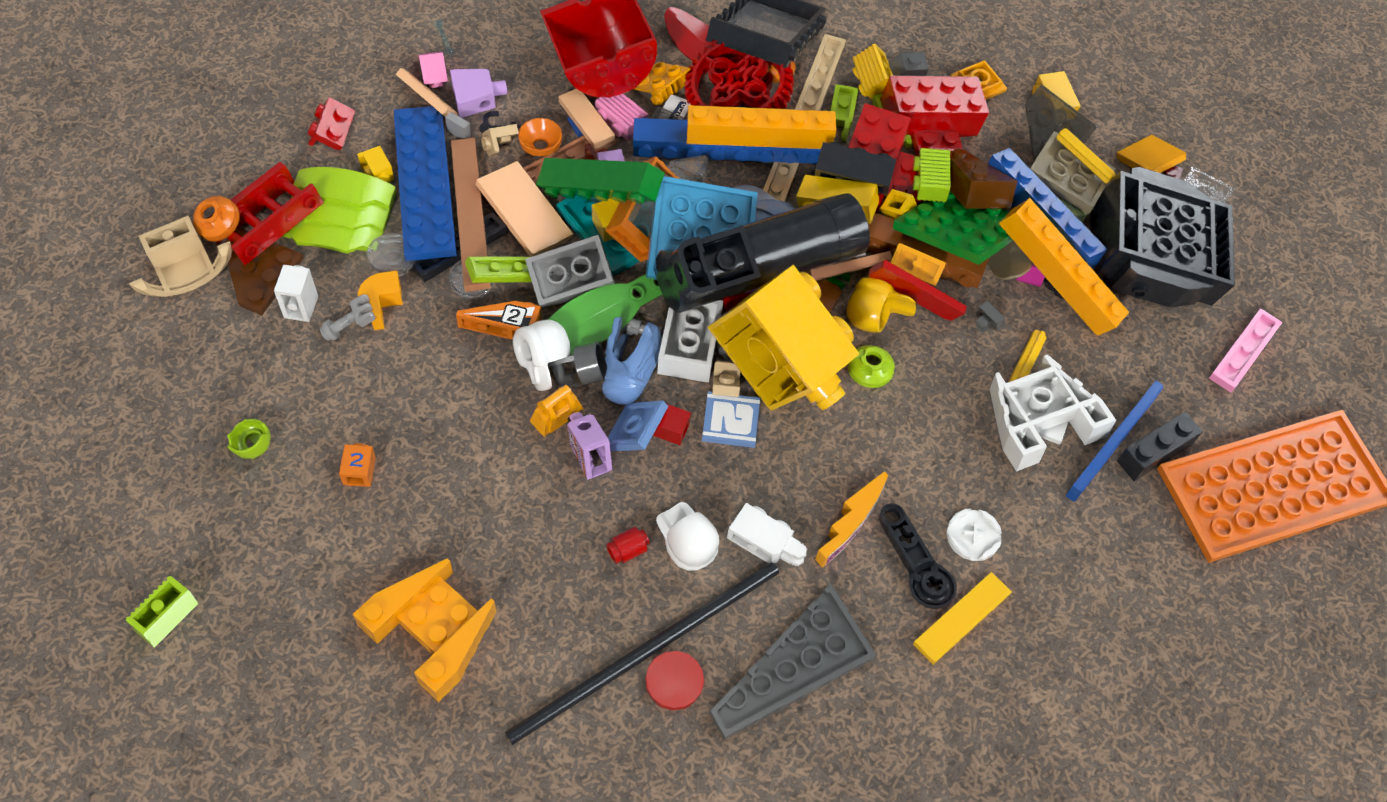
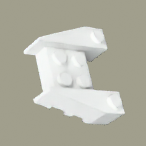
M1049 355L1043 357L1038 372L1006 383L999 372L995 373L990 387L1002 449L1016 471L1040 462L1047 447L1038 433L1040 431L1069 421L1084 445L1108 437L1116 422V419L1103 400L1095 393L1091 395L1082 387L1083 383L1077 378L1073 380L1061 370L1062 366Z

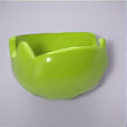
M257 419L241 421L227 435L229 440L227 448L243 459H255L264 454L270 445L271 436L268 426ZM248 438L254 443L250 448L247 446Z

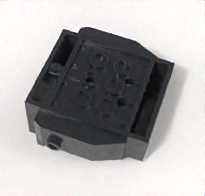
M1142 167L1132 168L1128 173L1120 171L1103 190L1091 210V233L1107 250L1093 271L1113 294L1119 291L1134 298L1166 307L1194 305L1196 302L1212 306L1235 286L1232 205L1211 199L1186 181Z

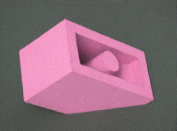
M443 52L418 54L424 85L429 84V88L443 87V82L448 81Z

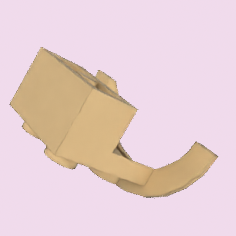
M189 216L178 219L139 236L162 286L149 284L142 278L129 283V285L136 292L152 297H167L194 290L211 281L227 266L232 254L231 243L228 241L217 246L218 255L212 264Z

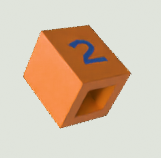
M364 443L344 445L339 471L343 485L371 487L376 460L373 446H368Z

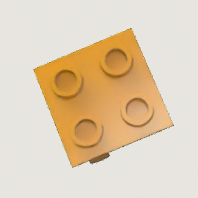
M658 62L654 64L648 76L634 90L651 93L652 103L654 105H661L671 94L677 93L684 87L686 74L691 69L689 67Z

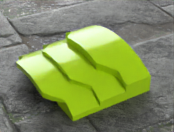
M311 167L299 170L294 185L303 190L312 183L324 203L282 237L292 238L297 245L321 247L346 254L356 250L377 253L397 195L396 187L379 178L348 169Z

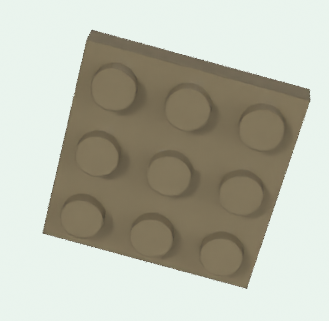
M1054 131L1030 169L1056 196L1063 198L1077 209L1089 214L1107 184L1100 180L1056 139L1059 133ZM1104 162V163H1105L1106 165H1108L1113 171L1116 169V168L1112 167L1111 165L1107 164L1106 162Z

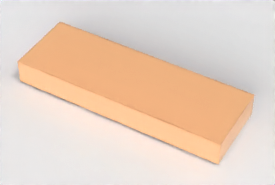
M400 68L396 73L400 79L446 117L452 112L459 116L453 108L404 68Z
M574 89L558 96L559 103L594 150L615 141V134L584 93Z

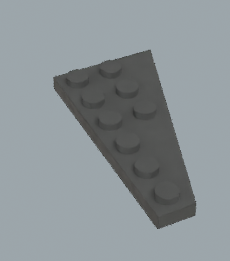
M831 583L710 711V716L724 740L875 659V652Z

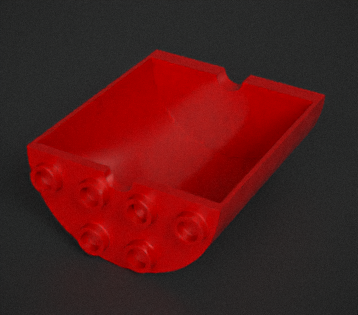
M568 0L540 11L567 79L582 93L594 97L609 98L636 88L652 70L657 56V42L637 0Z

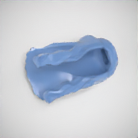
M615 317L612 333L607 339L605 351L607 371L602 389L607 399L617 404L626 405L634 402L642 394L658 363L662 337L658 327L648 322L633 353L628 359L621 362L628 334H622L618 340L622 326V317Z

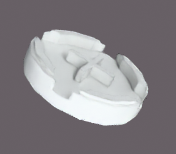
M964 509L957 512L948 523L946 531L948 543L953 551L962 558L971 561H983L992 557L1001 545L1002 532L1000 525L986 511Z

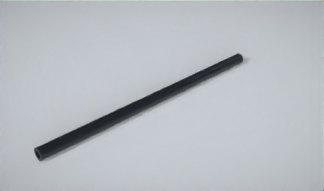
M770 562L507 730L505 735L509 738L510 743L514 745L769 581L779 574L777 566Z

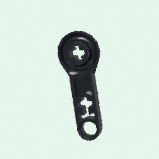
M894 503L886 504L880 511L879 522L909 573V586L912 597L918 604L926 608L940 609L946 607L957 594V584L953 575L935 562L902 507ZM894 512L898 515L899 521L889 522L885 519L884 514ZM902 534L905 538H911L909 544L906 541H900ZM930 581L933 585H939L937 591L933 587L928 588Z

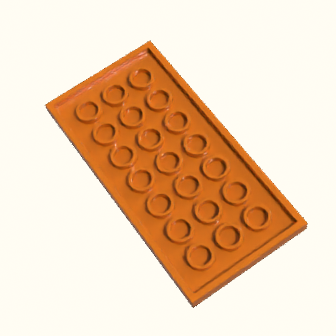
M1343 410L1162 463L1157 468L1208 563L1387 506V480Z

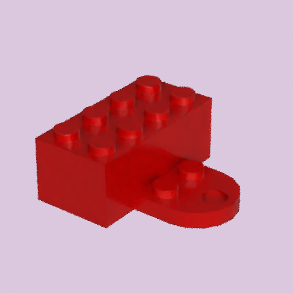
M890 76L880 98L883 109L911 118L907 135L911 136L916 156H919L920 148L950 151L956 148L963 149L960 137L977 136L989 114L978 77Z
M865 103L848 148H863L869 153H885L895 158L896 163L888 195L892 189L914 196L918 206L924 201L918 200L917 190H913L914 175H917V171H913L914 155L901 152L908 134L911 118ZM878 194L879 203L875 213H879L884 198H887L886 195Z

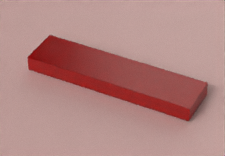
M883 260L870 268L869 277L890 283L893 290L897 293L909 296L920 306L946 320L952 321L966 312L967 306L887 260Z

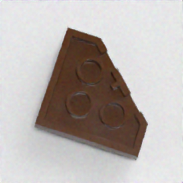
M240 227L235 229V232L242 237L249 232ZM274 242L247 265H243L232 249L228 267L239 306L262 316L276 297L274 289L283 265H299L304 259L303 254Z

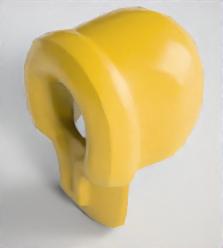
M871 277L862 278L857 282L855 290L848 301L846 314L854 327L866 332L879 333L886 326L891 313L914 316L916 302L909 296L895 292L892 285L886 281Z

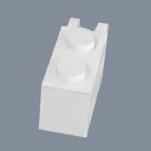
M746 503L729 527L727 539L767 563H777L779 559H782L795 567H799V565L804 563V557H806V546L793 538L794 531L791 530L790 526L781 520L776 521L758 506H751Z

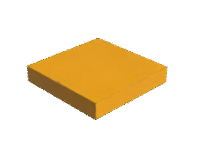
M1150 135L1118 151L1116 158L1131 168L1142 167L1161 173L1186 160V152L1154 135Z

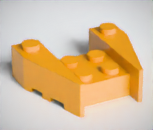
M448 558L375 593L353 613L357 625L377 644L400 624L432 654L414 674L417 682L438 702L462 679L471 658L474 656L480 641L496 614L495 601L492 598L477 611L445 582L453 574L451 562Z

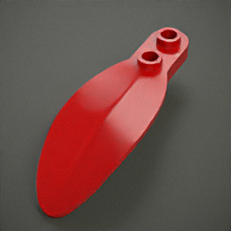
M669 7L665 11L664 20L668 34L676 47L690 60L698 59V53L704 54L705 47L711 49L712 43H718L716 40L712 42L706 41L709 26L699 19L675 7ZM744 56L729 58V60L738 64ZM768 71L764 83L771 90L773 87V76Z

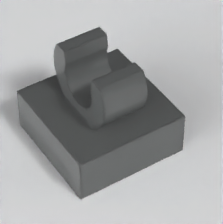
M985 301L979 307L981 317L975 323L982 333L991 326L996 331L1005 326V317L990 302Z

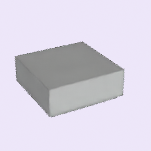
M450 112L445 117L447 131L460 139L471 138L470 123Z

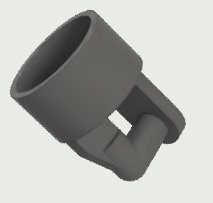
M597 341L576 346L573 353L569 356L548 363V366H552L556 384L560 387L564 385L580 387L605 381L607 363L603 349ZM574 361L576 371L566 373L563 363Z

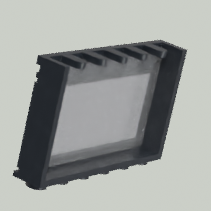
M736 0L735 3H730L729 9H723L722 15L717 14L716 18H711L706 41L712 42L716 40L719 45L725 43V47L778 65L783 64V67L787 68L791 62L796 61L798 55L802 54L803 49L807 48L809 42L813 41L814 36L819 34L820 29L823 30L827 19L824 16L826 8L803 0Z

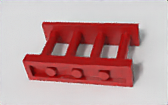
M282 162L277 163L231 199L239 210L237 227L242 226L245 222L254 227L243 237L235 231L227 237V239L234 243L231 248L243 265H247L324 203L312 183L303 190L296 187L293 177ZM285 191L293 196L284 205L275 201ZM265 207L273 211L263 221L255 216Z

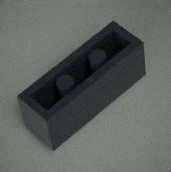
M823 142L815 176L877 184L878 194L887 196L896 159L885 153L873 154L863 148L856 147L852 149L843 147L837 142Z
M1184 412L1128 446L1117 462L1130 478L1136 481L1157 468L1160 464L1193 445L1203 431Z

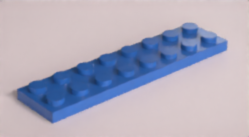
M433 106L395 109L394 123L405 261L457 256L443 115Z

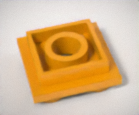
M985 60L950 75L978 77L982 80L980 84L985 100L1007 91L1003 81Z

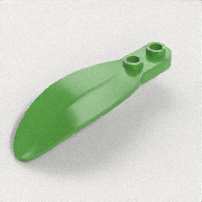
M645 274L628 284L606 285L588 291L569 301L556 311L549 320L556 321L564 327L570 341V354H572L576 346L596 341L601 343L608 339L612 333L615 317H622V329L635 316L640 307L662 296L660 287L654 284V279L646 278ZM633 290L639 292V298H636L632 295Z

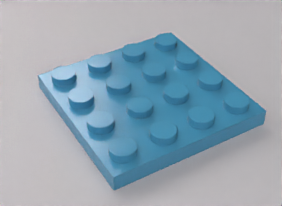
M664 176L656 201L654 202L646 278L657 280L655 275L656 257L660 250L680 245L683 241L700 236L702 238L754 222L758 192Z

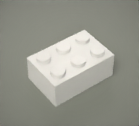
M723 301L712 302L682 313L669 308L658 357L657 374L709 383L717 340L707 327L722 316Z

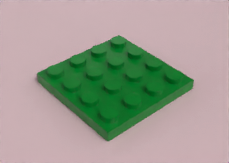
M949 191L946 202L926 200L895 219L893 223V229L978 265L1013 241L999 225V222L1009 213L1008 211L1001 208L965 209L951 191Z

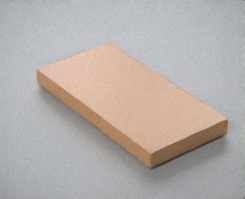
M518 161L476 180L475 185L530 257L547 252L573 237L571 230Z

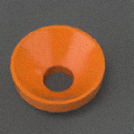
M531 119L525 122L519 129L518 139L520 146L525 152L534 156L550 155L559 149L561 145L562 130L556 122L550 119ZM544 140L548 143V146L538 149L534 146V143Z
M217 195L211 196L203 200L196 207L192 223L196 232L202 238L214 242L221 241L235 231L239 222V210L230 199ZM209 207H214L215 212L213 216L204 219V211Z

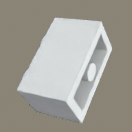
M283 265L274 289L282 314L287 319L310 322L318 299L310 269L299 265Z

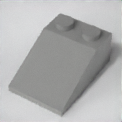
M599 235L525 259L538 304L541 307L568 303L588 291L615 284Z

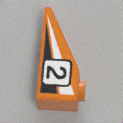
M510 301L458 310L456 313L457 325L459 328L513 340L517 329L541 321V306L531 302Z

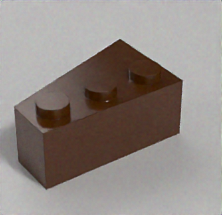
M956 148L950 151V191L965 209L1011 208L1017 180L964 149Z

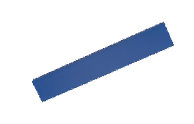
M1158 381L1152 384L1073 484L1066 495L1067 498L1073 502L1078 499L1154 402L1164 385Z

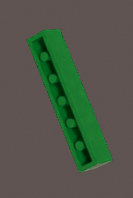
M544 158L536 186L542 188L544 194L553 198H558V195L574 199L575 196H578L585 200L596 198L607 202L608 199H613L621 203L630 200L637 204H644V201H656L665 173L648 162Z

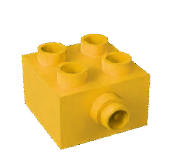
M794 265L753 291L707 328L771 411L804 396L807 397L810 403L816 401V405L823 411L845 395L841 385H838L841 380L836 373L857 357L859 352L851 343L854 340V335L850 326L842 318L831 316L819 300L821 290L818 283L805 272L799 273Z

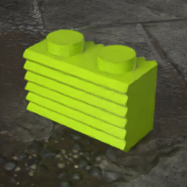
M920 148L919 156H914L913 171H917V175H914L913 190H917V199L946 202L951 186L950 150Z
M169 576L167 581H163L162 585H158V589L154 590L153 594H149V598L144 599V603H140V607L135 608V612H131V616L126 617V621L139 636L155 648L199 603L187 588L172 576Z

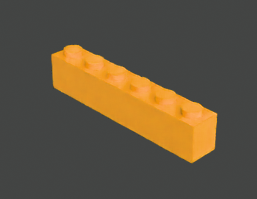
M688 105L687 144L821 149L823 142H834L835 111Z
M1031 198L1013 208L999 222V225L1096 335L1099 336L1116 328L1127 316L1129 311Z

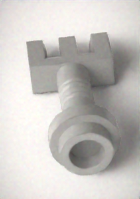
M364 294L350 302L352 311L335 322L331 320L323 322L322 327H320L322 336L328 341L336 340L340 337V330L356 321V324L364 327L374 321L375 315L371 312L373 309L369 303L368 295Z

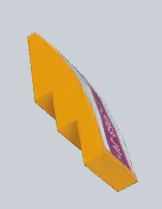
M885 471L844 502L841 510L844 517L831 526L828 536L832 540L818 550L815 558L822 568L848 545L866 522L886 483L888 474Z

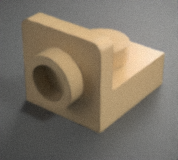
M517 124L490 128L482 133V147L484 151H487L488 156L499 153L498 144L511 142V138L519 134Z
M716 360L712 395L739 397L740 370L734 362Z

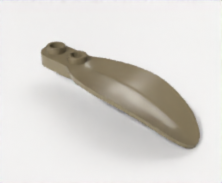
M1011 207V208H1001V209L1010 212L1013 208ZM1014 241L989 257L988 260L992 273L1000 280L1021 277L1033 265V262Z

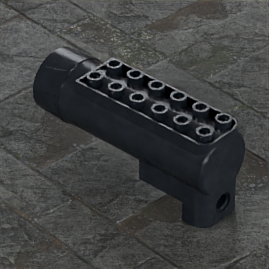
M849 193L816 200L811 204L706 237H694L683 241L680 245L660 250L656 257L655 275L666 305L674 311L682 313L759 288L792 265L796 267L799 273L808 272L824 266L835 265L864 254L868 250L870 242L869 227L865 213L857 199Z

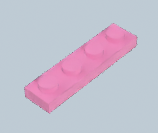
M1260 308L1209 379L1231 393L1282 322Z

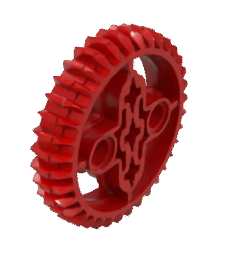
M712 43L711 49L705 47L704 54L698 53V59H693L692 66H688L691 70L686 74L684 87L687 103L692 106L739 107L743 105L746 108L786 109L787 103L790 102L791 95H793L794 75L791 63L787 68H784L783 64L778 65L725 47V43L721 45ZM744 56L738 64L729 60V58ZM769 63L778 71L780 78L779 87L772 97L769 88L764 83ZM707 72L709 80L715 86L711 91L709 105L702 101L699 94L700 83Z

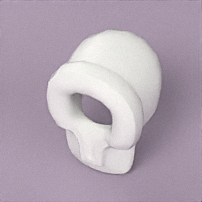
M541 320L517 329L513 336V348L516 359L520 366L528 370L532 384L535 385L538 391L551 389L552 382L548 363L565 358L571 352L570 341L564 327L553 320Z
M681 502L657 516L656 521L665 537L667 552L678 567L687 571L699 570L714 561L718 553L719 535L716 528L704 515L699 512L695 513L687 503Z

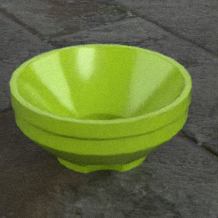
M865 345L857 348L859 355L848 363L850 376L855 382L864 387L878 388L884 386L894 375L895 365L892 356L878 346ZM875 355L880 359L881 363L871 365L867 362L866 357Z

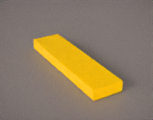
M991 572L916 639L913 645L934 665L999 606L1012 591Z

